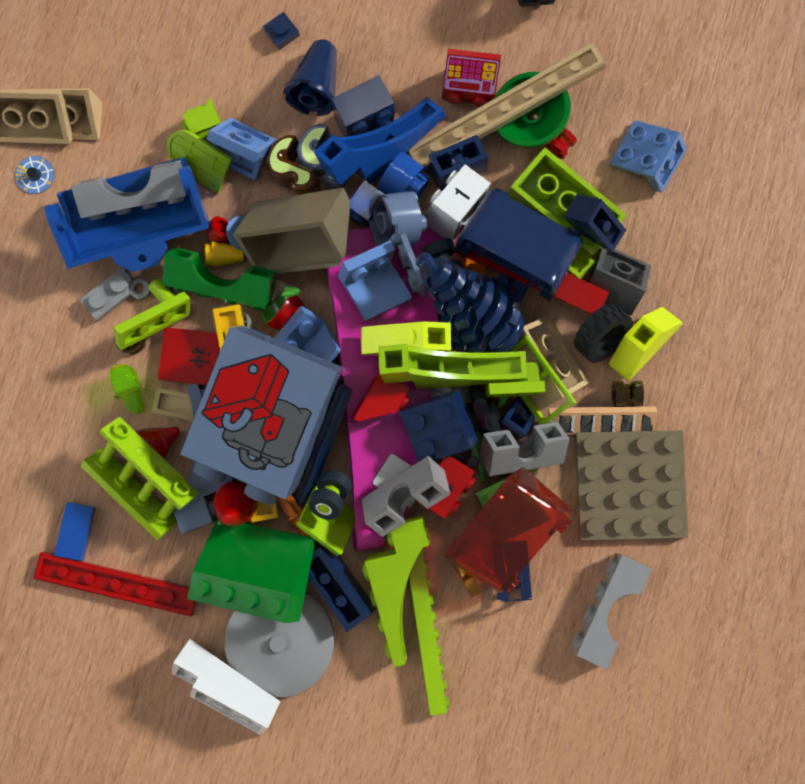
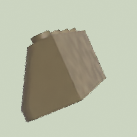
M344 188L258 201L254 203L233 235L251 265L277 271L276 274L337 267L342 263L346 255L350 200Z

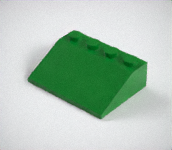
M217 519L193 570L187 599L282 623L299 622L316 540L308 536L247 523L235 527H229L225 524L218 525Z

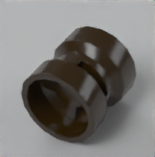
M613 381V406L624 407L625 405H631L632 407H642L644 403V386L642 381H632L630 384H625L623 381Z

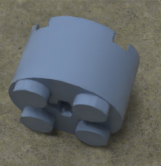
M414 191L377 195L372 198L369 212L373 211V220H369V227L375 244L379 246L391 241L393 246L397 248V245L401 244L400 235L406 233L410 246L416 245L420 240L422 231H425L427 228V220L424 215H421L417 194Z

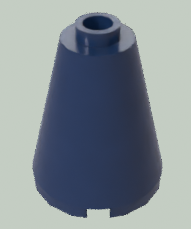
M326 39L314 41L284 86L283 94H286L285 101L301 113L308 115L309 111L318 112L317 116H324L333 111L331 98L335 97L337 49L330 41Z

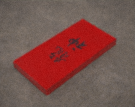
M166 327L164 329L158 380L186 384L198 383L207 386L220 353L217 333Z

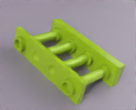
M118 417L99 431L108 441L106 447L100 448L84 459L80 466L158 541L177 525L176 518L171 514L175 507L181 510L199 492L121 417ZM116 450L128 460L124 468L113 458ZM136 469L147 479L144 486L132 476ZM156 488L167 498L164 505L152 496Z

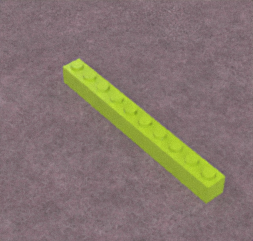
M423 547L411 569L409 579L430 716L446 714L447 708H450L448 697H445L444 691L447 690L446 680H442L441 675L444 673L443 663L439 662V656H442L441 647L437 646L436 639H439L438 628L434 629V622H437L435 611L432 612L431 605H434L433 595H429L428 588H431L430 578L426 577V571H429L428 562L424 561L423 554H426V548Z

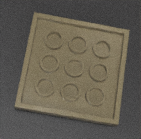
M683 430L579 432L575 434L579 540L688 538Z

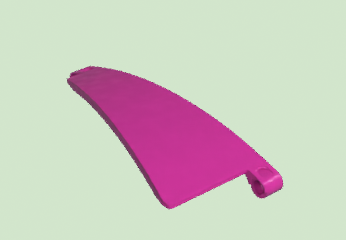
M427 226L426 230L422 231L418 243L411 246L415 258L423 253V249L428 244L443 239V237ZM348 228L346 255L342 263L377 247L370 229L349 230ZM395 248L391 263L412 297L409 301L368 321L363 319L338 278L342 263L337 267L327 268L337 343L341 349L339 361L340 366L346 368L342 376V385H347L352 389V395L345 410L354 507L352 541L356 552L380 549L384 546V537L365 524L362 498L379 488L373 484V481L390 454H394L411 466L418 463L401 418L400 410L392 414L357 423L348 421L373 377L379 372V356L361 355V327L412 322H439L437 312L433 307L434 300L429 297L426 291L427 287L425 286L426 297L420 299L418 292H412L408 282V267L403 269L398 257V248ZM413 381L402 382L410 387L407 393L409 400L403 409L408 405L431 398V389L417 390ZM406 506L404 510V518L407 516L409 506Z

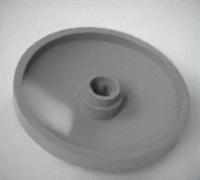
M307 592L305 593L299 622L282 623L234 611L225 632V653L229 666L276 698L293 696L313 686L326 671L334 650V630L331 619L322 604Z

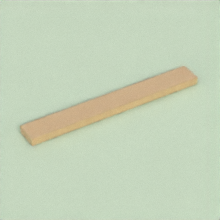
M591 43L418 142L408 150L411 158L423 165L425 170H427L430 154L475 135L478 136L479 140L605 69L606 63L594 43Z

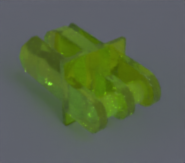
M125 364L113 366L109 374L116 396H113L114 399L123 401L127 411L141 414L145 406L140 393L145 392L146 389L142 388L135 369Z

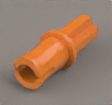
M293 494L286 499L278 497V503L289 517L287 521L293 523L300 535L311 537L297 526L303 509Z

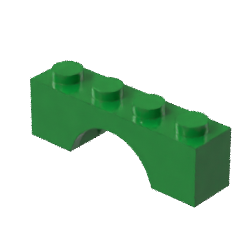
M174 247L165 254L162 285L170 286L175 291L195 292L200 297H216L222 299L225 303H241L247 305L250 309L261 310L266 309L272 302L277 271L250 265L241 277L222 279L212 274L206 268L200 253Z

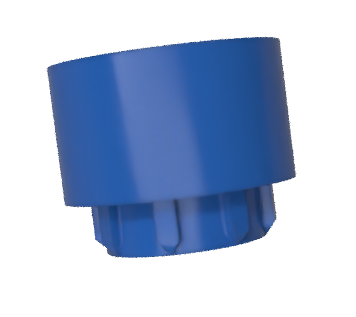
M401 152L386 169L377 189L384 194L414 191L419 199L430 179L424 173L425 167L405 152Z

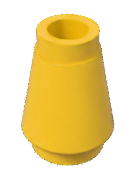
M212 241V244H205L206 265H212L214 268L243 262V251L230 244Z

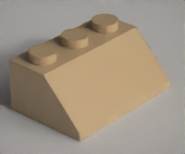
M550 315L524 326L523 333L518 342L525 335H528L570 394L589 384ZM527 344L518 350L526 352V363L537 362L539 364V374L545 370ZM549 375L541 380L545 381V392L541 395L530 396L539 410L564 398V395Z

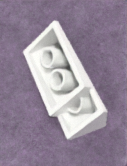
M189 639L173 663L171 673L193 685L190 697L259 735H262L268 729L280 704V701L191 639Z

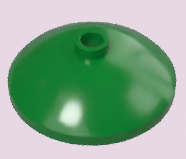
M526 72L511 78L499 89L495 98L540 72ZM564 91L499 128L497 132L505 141L517 147L535 148L550 143L563 132L570 119L571 101L568 91ZM537 115L535 120L529 119L530 116Z

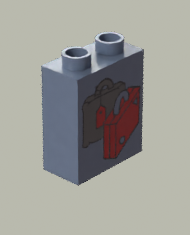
M230 327L180 455L196 461L193 472L207 480L224 482L226 476L229 475L247 483L244 493L258 502L274 505L278 497L288 498L299 485L336 387L340 384L346 368L249 327Z

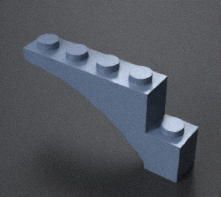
M198 383L187 386L194 417L206 389L202 388ZM193 460L188 483L199 494L181 510L176 507L173 510L181 534L216 522L213 499L209 500L208 496L215 494L219 486L227 482H237L236 478L227 475L224 482L207 480L193 472L196 462Z

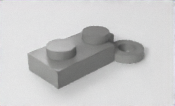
M121 267L83 296L80 301L94 319L99 322L131 296L138 300L147 298L151 292L149 290L150 284L142 278L133 280L127 271ZM144 285L143 293H136V286Z

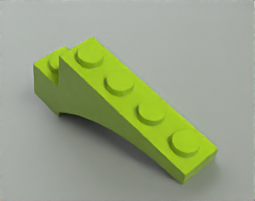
M408 344L378 346L379 371L384 383L413 381L416 389L421 390L528 381L525 351L467 353L424 349L408 346Z
M424 513L404 518L405 523L387 534L389 545L395 548L368 555L365 564L362 565L365 580H370L371 583L370 599L373 607L377 606L380 615L377 617L379 630L381 633H385L386 636L385 652L388 659L392 658L394 667L405 665L408 657L403 630V603L407 581L419 553L423 547L429 546L431 541Z

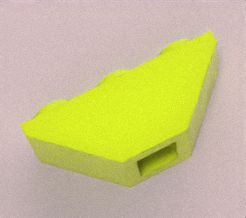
M663 307L642 316L624 335L609 362V366L629 382L683 325V322Z

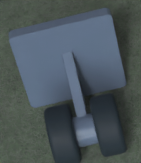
M406 233L400 235L401 244L397 245L398 257L403 269L408 267V282L412 292H418L420 299L426 297L425 285L421 277L422 270L416 265V258ZM450 238L436 240L428 244L422 251L429 253L433 258H442L463 268L461 261L451 260L450 256L455 253V246Z

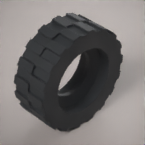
M615 303L603 305L598 310H595L592 315L588 316L586 321L579 327L580 329L576 333L573 342L575 344L574 347L590 362H600L616 351L624 335L632 328V318Z

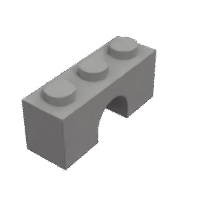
M558 422L534 425L531 436L520 444H517L509 430L484 433L479 459L489 476L563 464L570 439Z
M427 456L362 498L365 524L384 537L405 523L404 510L413 499H416L428 509L449 496L450 490L445 470Z

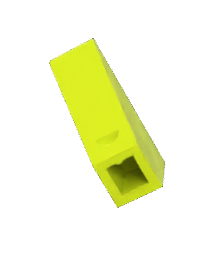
M412 322L361 327V355L379 356L378 346L408 344V346L431 350L451 351V323Z

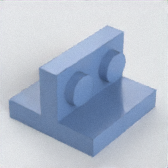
M231 117L210 129L207 140L212 142L213 146L233 158L230 169L253 180L259 178L266 154L273 143L277 141V139Z

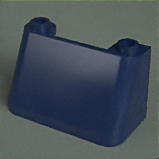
M495 188L494 190H488L459 235L455 250L466 256L470 251H476L477 258L480 259L483 256L529 281V286L532 288L537 284V287L541 289L538 295L551 301L582 246L583 240L580 237V232L571 227L565 228L509 198V195L502 189Z

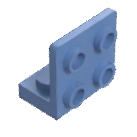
M634 121L610 163L612 167L647 177L652 189L662 193L687 148L680 132Z
M391 241L344 261L338 278L365 321L409 301L412 297L391 263L396 250Z
M302 306L298 308L286 325L274 337L277 340L330 362L335 360L341 350L326 319Z

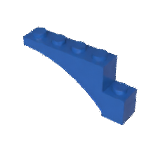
M426 97L398 119L373 131L347 137H337L333 134L314 151V154L324 171L340 185L354 173L372 184L386 171L401 152L406 153L443 120L446 114L440 106Z

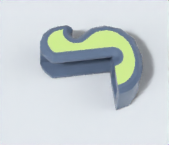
M317 124L308 128L300 138L297 146L299 163L304 167L314 170L315 176H322V181L326 188L331 190L343 188L346 186L348 179L341 185L324 171L314 154V151L326 141L329 135V127L327 125Z

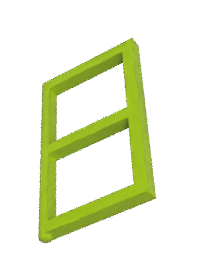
M525 335L509 352H517L527 344L545 369L539 374L540 381L549 375L567 399L566 403L545 418L530 396H520L540 424H547L571 405H575L576 400L531 338Z

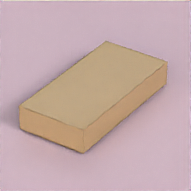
M157 387L151 413L193 422L194 416L189 394Z

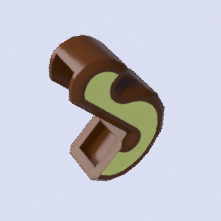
M286 135L274 142L266 158L267 170L272 178L282 187H292L297 195L319 192L321 185L319 179L315 176L314 170L294 163L298 155L297 146L299 141L295 135Z

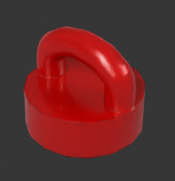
M219 216L209 221V228L205 229V233L211 242L226 243L228 241L226 235L228 221Z

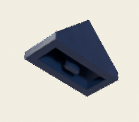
M516 396L500 422V427L503 430H509L512 436L518 440L526 436L535 420V416L520 396Z

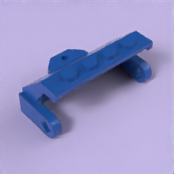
M186 156L159 163L164 164L181 160L182 167L178 168L183 188L187 194L181 202L168 204V201L165 200L157 202L158 206L142 209L141 206L132 207V211L129 213L116 215V212L113 211L105 213L106 217L90 220L89 217H80L72 189L58 192L57 197L61 207L58 203L45 206V214L67 269L112 256L115 264L132 272L160 264L170 239L208 229L209 218ZM155 165L106 178L105 180L110 186L119 191L136 192L147 186L151 169Z

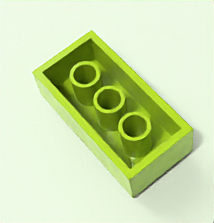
M546 148L532 161L513 183L508 192L509 198L565 228H573L563 215L577 194L602 199L620 223L627 216ZM581 235L583 244L580 250L591 258L601 246Z

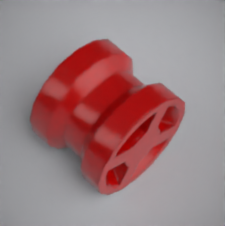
M565 128L557 138L545 144L544 147L558 159H565L568 154L567 150L576 144L577 139Z

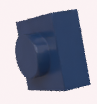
M284 11L263 26L265 33L278 50L300 36L299 31Z

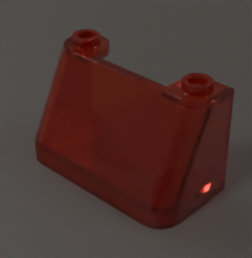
M522 467L512 473L502 483L444 556L452 564L499 593L503 594L505 591L511 593L521 582L517 578L521 571L556 531L562 534L572 523L569 516L574 510L528 470Z

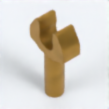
M457 548L450 550L447 554L471 597L473 598L480 594L481 590Z

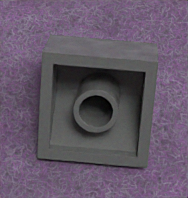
M601 248L586 282L609 292L604 304L615 303L625 313L632 316L646 292L651 265L616 249L613 252H609Z

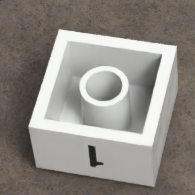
M464 165L459 172L454 170L446 181L447 186L443 191L438 189L430 200L431 206L426 212L429 215L427 226L441 237L450 238L452 241L456 238L461 226L467 224L491 184L467 165Z

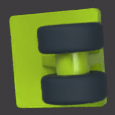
M327 470L321 474L317 485L314 486L297 522V526L333 554L339 556L343 553L354 526V510L343 502L348 497L352 484L345 474L336 470Z

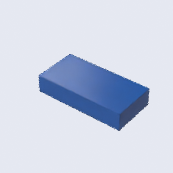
M73 502L66 503L54 556L79 561L84 560L96 507Z

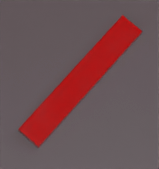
M462 225V226H461V228H460V230H459V232H458V234H457V236H456V238H455V240H454V242H453L455 248H456V244H457L458 237H459V235L461 234V232H462L463 228L465 227V225ZM455 250V253L531 287L529 286V281L483 256L480 259L477 258L476 251H470L466 256ZM567 273L553 298L592 315L595 310L604 305L609 292ZM535 284L534 287H533V289H535V290H537V291L540 292L541 289H539V288L537 287L538 285Z
M40 552L33 577L36 580L190 617L194 615L197 601L187 599L190 586L85 561L54 556V554Z

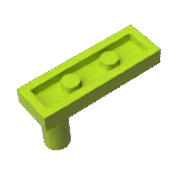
M161 279L153 280L149 285V290L158 299L160 304L114 326L116 345L120 350H123L190 316V297L185 292L175 296L168 286L162 285Z

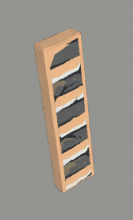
M655 406L567 408L549 423L558 422L567 435L579 432L654 431L657 409ZM548 408V416L558 408Z

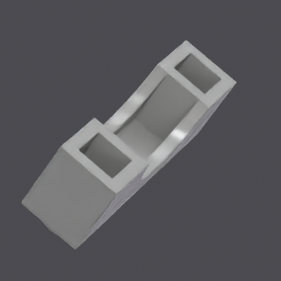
M181 160L155 165L151 169L147 186L136 192L119 191L110 186L103 177L76 182L71 186L80 217H89L90 220H97L106 217L105 213L115 211L116 215L131 212L132 207L141 206L142 209H149L158 206L157 202L167 200L168 204L183 201V197L187 194L183 188L178 168L182 167Z
M616 553L615 557L609 559L605 571L608 572L605 580L598 583L594 592L596 597L594 604L586 609L583 616L584 626L581 632H576L571 646H573L572 652L575 655L607 670L618 646L608 630L607 617L609 610L619 598L628 594H641L652 571L651 568Z

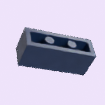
M324 546L313 552L308 578L346 632H348L377 608L373 607L371 599L340 556H336Z

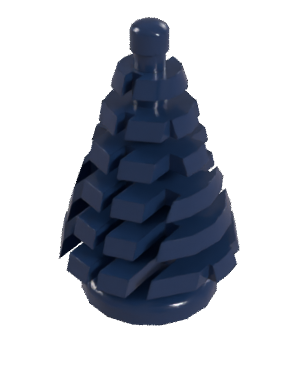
M427 252L418 255L416 265L422 270L421 277L424 285L427 287L426 291L429 297L434 300L433 307L437 312L439 322L451 323L452 349L454 350L455 347L456 352L467 353L509 352L521 337L525 323L523 313L518 309L520 301L515 288L464 267L461 268L445 259L433 258Z

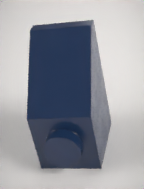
M577 194L563 215L568 223L579 231L581 235L609 252L614 251L626 232L624 226L602 199Z

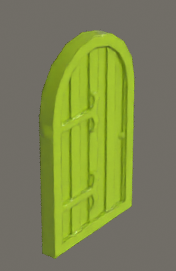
M178 130L171 134L167 140L166 147L170 160L186 156L195 179L217 194L220 193L233 158L188 130Z

